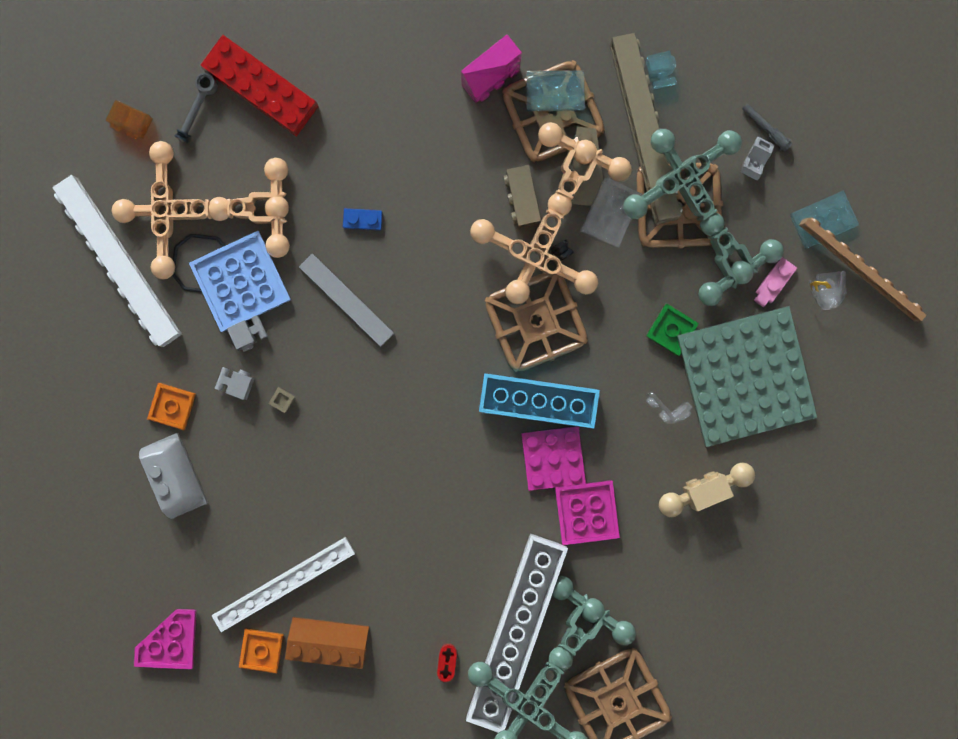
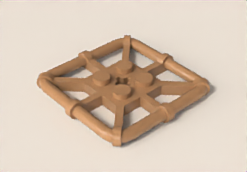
M574 60L572 62H563L541 72L538 70L534 75L516 81L502 91L504 102L513 121V129L517 131L525 153L530 158V161L534 163L535 161H542L565 151L569 152V150L557 146L539 154L542 146L539 140L533 152L523 128L537 122L540 129L542 125L552 122L560 126L565 136L564 128L574 124L580 127L596 128L597 138L605 132L602 118L593 99L595 96L593 92H590L582 70ZM568 69L561 88L548 92L543 79ZM574 71L584 96L570 101L565 89ZM538 81L543 95L530 99L514 91ZM511 98L530 105L534 116L520 121ZM587 102L596 126L578 119L573 107ZM551 107L558 109L557 116L549 115L548 112Z
M696 163L698 169L701 167V163ZM710 163L709 171L700 181L703 184L711 174L713 175L714 209H717L716 213L722 216L721 207L723 206V201H721L719 166ZM641 167L637 169V194L642 196L645 194ZM693 186L690 189V193L692 196H694L695 194V188ZM679 190L678 195H676L677 201L680 200L681 203H684V207H682L683 212L678 220L658 224L646 236V215L638 219L639 239L643 247H678V249H683L689 246H711L710 239L683 238V225L695 224L700 230L701 227L700 221H697V216L691 212ZM701 203L700 208H705V205ZM664 225H677V239L650 240Z
M544 272L531 277L528 286L549 278L552 279L544 297L531 301L529 296L526 300L527 304L517 308L496 301L506 296V288L494 292L485 299L486 309L496 332L495 337L499 339L506 359L515 372L530 369L547 361H555V358L575 351L588 342L586 330L576 308L578 305L573 301L565 279L557 274H547ZM557 280L567 306L553 311L548 298ZM494 306L513 313L517 326L503 331ZM569 310L579 335L560 328L556 315ZM534 315H536L537 318L541 317L542 321L539 322V326H536V324L531 323ZM520 330L524 345L516 361L506 335ZM560 333L576 340V342L551 351L546 337ZM542 340L547 354L521 363L528 345Z
M635 648L624 650L601 663L599 661L595 663V666L565 682L564 688H566L567 697L579 718V724L583 726L589 739H598L589 721L602 714L608 724L604 739H610L613 728L626 722L632 734L623 739H640L665 726L668 721H671L672 716L657 686L658 682L653 678L643 657ZM629 657L623 677L611 683L604 669ZM634 660H636L647 682L633 690L628 680ZM599 672L606 683V686L597 691L576 686V684ZM651 689L662 713L642 707L637 696ZM574 692L593 697L599 709L585 715ZM615 698L623 699L621 707L613 705ZM641 713L659 718L658 721L637 732L630 721L631 718Z

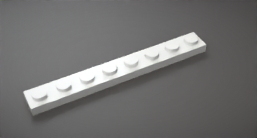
M344 537L216 612L212 617L219 630L223 632L354 555L355 551L348 539Z

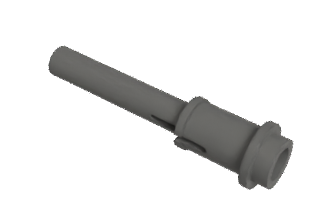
M748 103L742 108L769 134L768 137L780 147V151L783 150L785 152L793 144L791 139H787L778 128L774 129Z

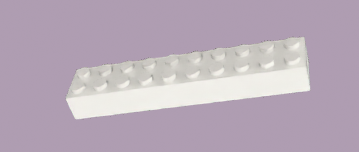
M531 533L485 661L491 667L493 677L507 687L517 690L520 688L568 550L565 545ZM487 686L476 687L466 721L499 733L505 730L512 709L503 703L502 697ZM511 692L508 695V701L514 703L516 694Z

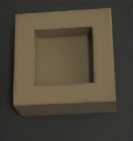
M278 387L268 404L286 413L295 396Z

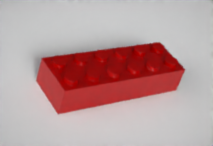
M224 35L220 37L200 65L205 72L212 75L216 80L296 137L319 107L314 99Z

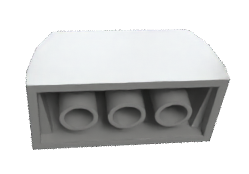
M179 433L141 448L139 459L161 511L168 518H175L208 503Z

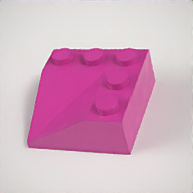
M505 35L461 70L462 87L475 103L478 101L483 102L490 96L489 93L493 89H500L505 84L504 81L507 78H513L520 72L522 52L511 38Z

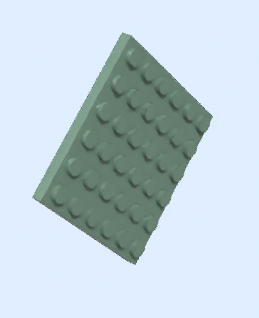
M789 306L677 336L705 447L817 418Z

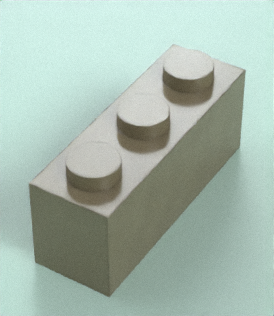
M529 165L506 169V175L503 178L505 187L509 186L510 194H507L509 205H513L514 212L511 213L513 224H517L518 228L540 224L541 218Z

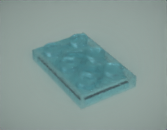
M584 70L526 71L527 111L584 110Z
M844 190L790 214L805 249L819 243L799 226L805 218H815L821 223L820 226L825 231L829 230L835 236L859 225Z

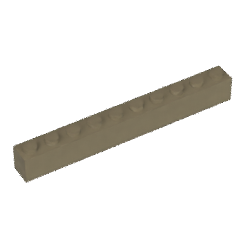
M635 33L612 37L609 45L648 192L656 186V182L660 177L672 170V167L668 165L664 154L656 152L650 143L653 133L659 130L657 123L659 122V115L657 111H654V96L648 88L650 81L648 75H645L644 72L645 61L640 56V41L636 39ZM667 180L664 183L666 190L670 188V183ZM678 191L672 194H664L650 204L655 225L676 221L681 217L683 210L681 203L677 201L676 195H678Z

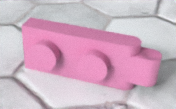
M782 257L755 293L758 295L754 301L762 307L768 302L772 303L797 267Z

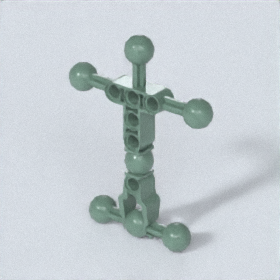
M667 129L656 130L651 136V146L656 152L664 154L672 170L660 177L656 182V186L642 196L638 194L630 195L624 201V213L631 219L642 218L646 214L649 204L664 194H672L679 190L691 212L697 216V221H700L701 230L708 235L707 237L710 239L716 254L714 261L723 275L726 276L717 283L707 282L699 288L698 296L700 301L707 306H714L721 301L725 290L730 287L736 289L737 284L743 285L748 283L753 278V273H758V267L766 262L776 263L780 261L784 254V248L779 241L769 239L760 246L759 254L752 258L746 246L739 244L733 235L727 232L728 228L724 227L723 217L716 213L717 209H714L713 201L698 176L709 169L710 163L721 155H733L739 151L742 139L737 132L732 130L723 132L718 137L717 145L702 155L692 156L682 162L674 149V134ZM697 159H699L701 162V167L699 169L696 166ZM681 170L685 172L684 179L680 177ZM666 180L670 183V188L668 190H666L664 187V183ZM692 186L695 188L694 196L690 193ZM701 203L705 205L704 212L700 210ZM721 236L724 237V243L722 245L720 244ZM735 250L741 260L733 263L730 267L726 258L732 255Z
M559 575L552 596L558 600L568 599L577 607L566 621L568 628L562 637L561 644H558V647L550 652L549 662L545 664L547 666L539 672L526 694L517 689L507 687L493 677L491 667L485 662L473 663L468 670V679L472 685L476 687L487 686L502 697L505 705L518 713L508 730L500 731L494 739H518L517 736L527 721L539 729L549 731L559 739H587L584 733L580 731L569 732L558 724L554 716L543 708V705L560 681L561 675L571 667L573 656H576L575 652L587 640L594 639L602 625L611 630L615 642L623 646L629 645L635 640V627L628 621H616L609 616L610 610L605 611L604 605L600 600L596 598L588 599L587 594L584 596L580 595L573 589V583L568 577ZM580 614L586 621L594 623L587 634L583 632L582 628H577L575 625ZM571 637L575 640L573 648L568 646V639ZM549 670L554 673L552 681H548L546 678V673ZM538 687L543 689V695L540 698H537L535 695V690ZM511 692L516 694V701L514 703L508 701V695ZM529 703L532 705V712L526 715L524 707ZM544 715L548 717L546 726H542L540 723V719Z

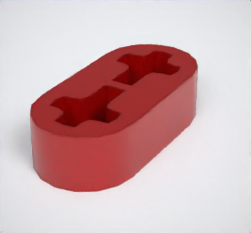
M445 644L440 649L437 676L443 682L451 681L455 673L457 649L452 644ZM447 648H450L451 652L454 653V655H450L449 661H445L446 654H443V651H447ZM445 664L449 665L448 671L451 672L447 677H443L444 674L440 673V671H444Z

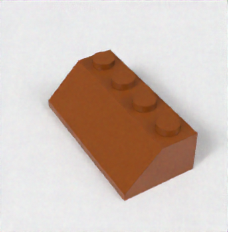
M293 617L287 640L285 660L363 669L369 626Z

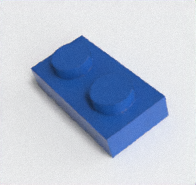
M344 208L343 228L381 231L383 212L380 210Z

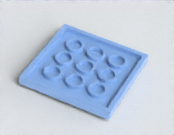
M259 231L189 263L221 332L227 331V328L239 322L248 321L254 316H259L291 301L273 259L266 251V244Z

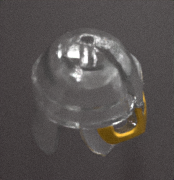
M846 271L817 274L816 281L811 282L809 280L812 297L815 298L823 310L836 308L843 302L847 294Z

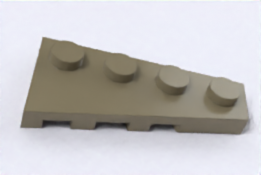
M577 127L576 137H578V140H589L599 150L596 128ZM573 157L572 171H576L580 176H584L589 164H580ZM596 164L590 179L580 184L577 192L572 195L574 197L571 200L572 204L607 207L601 166ZM572 184L570 185V192L573 190Z

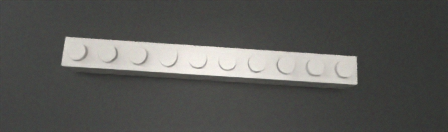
M70 175L52 187L56 192L54 196L60 204L63 203L66 207L65 213L71 220L74 219L77 223L75 225L77 231L81 235L84 234L87 238V246L97 253V261L102 267L105 266L109 271L107 273L108 277L113 283H117L119 286L118 292L129 301L128 307L139 316L140 320L138 321L144 330L147 329L151 334L149 338L155 346L165 347L181 336L182 333L79 179Z

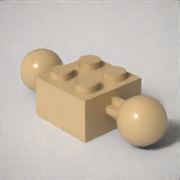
M738 463L732 467L730 474L726 476L714 471L703 475L704 479H692L686 482L687 486L682 487L684 493L681 495L676 493L664 494L659 500V509L667 517L678 516L687 504L690 505L691 509L700 511L733 497L730 486H750L755 479V471L747 463Z

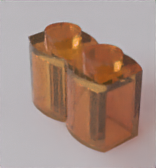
M115 100L105 121L110 124V128L118 132L121 129L127 131V136L137 140L138 137L144 139L153 118L142 111Z

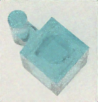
M670 51L647 56L645 62L649 78H659V81L652 82L654 90L677 84L675 77H667V75L673 73L674 67H676L675 57L671 56Z

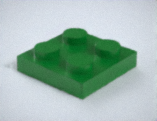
M666 303L646 334V337L679 356L681 349L677 336L695 331L699 323Z

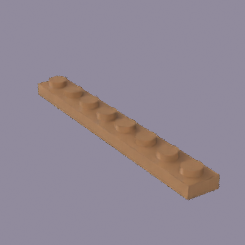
M809 217L801 221L799 224L801 228L913 321H922L926 317V314L922 312L921 306L910 302L907 299L908 296L902 291H897L891 281L878 275L879 272L871 266L868 267L861 256L850 252L848 245L838 242L831 231H825L820 226L821 223L818 220Z

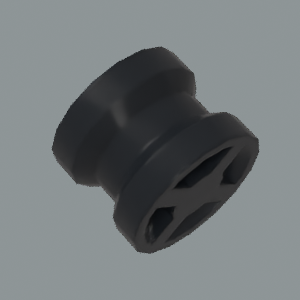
M567 239L550 248L551 252L555 253L560 261L574 253L568 247Z

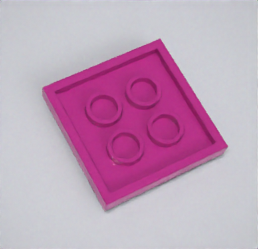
M579 426L521 433L529 491L586 484Z
M612 480L555 487L562 545L620 538Z

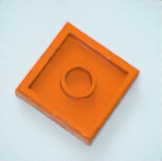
M158 383L147 419L185 430L196 393Z
M246 628L244 630L239 668L277 674L284 634Z

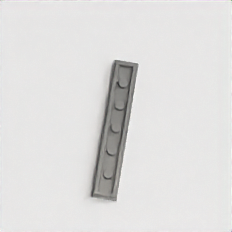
M313 254L299 266L380 347L394 334Z

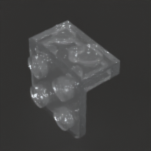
M652 391L645 394L647 397L646 402L652 408H657L660 411L658 415L665 423H676L678 420L683 421L691 414L690 410L693 407L689 402H682L670 412Z

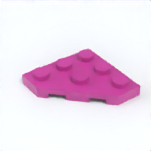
M176 609L135 647L134 667L193 669L196 610Z

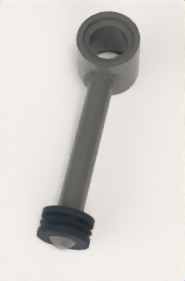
M201 73L195 79V85L199 93L182 129H177L178 133L174 135L181 142H189L187 139H189L188 137L191 138V135L188 133L205 96H211L218 90L217 81L209 73ZM207 80H210V86L208 88H203V83Z

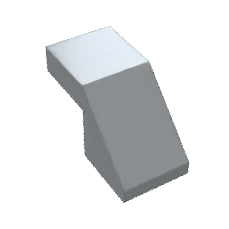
M757 136L744 161L741 173L758 181L764 165L772 154L774 144Z

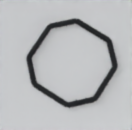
M189 234L174 247L173 261L175 267L178 248L191 237L217 240L222 247L226 245L217 236ZM174 271L172 276L183 290L202 293L200 288L185 287Z

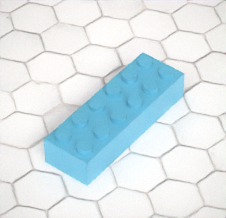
M484 373L479 412L594 428L600 390Z

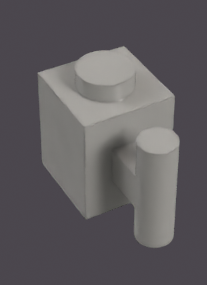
M258 315L251 318L254 324L251 327L244 320L227 328L237 350H243L244 352L254 347L253 344L257 343L254 336L256 333L259 334L260 339L268 336Z
M222 367L215 389L222 391L224 384L228 385L225 393L247 400L255 378L250 377L251 373L241 369L239 372L233 371L230 378L227 377L230 369Z

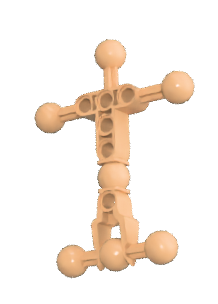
M552 122L542 125L539 129L538 136L540 142L547 147L559 145L569 150L561 166L563 175L559 183V189L549 198L548 210L546 211L548 214L543 217L531 244L519 239L512 240L496 232L492 223L485 219L475 221L470 229L471 237L475 242L480 244L492 242L508 250L512 257L525 263L518 279L513 280L506 287V297L514 304H522L529 298L530 289L528 283L535 268L547 274H557L573 282L576 290L581 294H591L597 289L598 278L595 273L589 270L577 272L561 264L560 259L547 252L559 230L561 220L571 211V200L574 198L572 195L577 192L582 182L590 179L596 164L607 169L610 178L618 182L628 179L632 171L631 164L627 159L622 157L611 159L602 154V149L597 150L593 142L589 140L579 141L578 137L573 140L563 135L560 126ZM573 156L580 164H589L584 176H580L576 171H571L568 168ZM565 182L572 184L573 190L571 192L564 190ZM548 217H553L556 220L555 227L552 228L547 225ZM541 234L546 235L548 238L545 245H541L538 241V237ZM515 243H519L522 246L520 254H515L512 250ZM532 252L539 254V260L536 263L530 260ZM550 260L556 262L557 266L554 271H550L547 268V263Z
M155 142L149 151L150 159L156 164V182L151 187V205H134L130 200L121 199L112 206V215L120 223H128L137 216H151V229L157 236V257L151 263V272L156 278L162 280L170 278L175 271V264L169 257L168 238L173 234V220L209 218L223 221L228 217L232 219L233 216L240 219H250L255 224H271L272 235L267 239L265 245L266 251L270 256L274 258L283 257L287 254L290 247L288 239L283 235V224L287 222L284 217L289 211V205L284 198L287 194L282 192V180L288 174V165L281 158L268 160L264 167L266 177L271 180V193L252 192L248 197L233 200L223 197H216L211 201L206 199L205 202L199 199L173 200V191L168 185L167 164L173 159V148L167 142ZM165 187L166 192L159 196V189ZM257 200H267L265 212L268 216L254 215L256 210L255 202ZM238 204H242L243 210L240 213H235V207ZM184 205V213L178 214V208ZM204 205V211L201 214H197V207ZM165 206V213L159 215V208ZM166 225V231L160 234V226Z

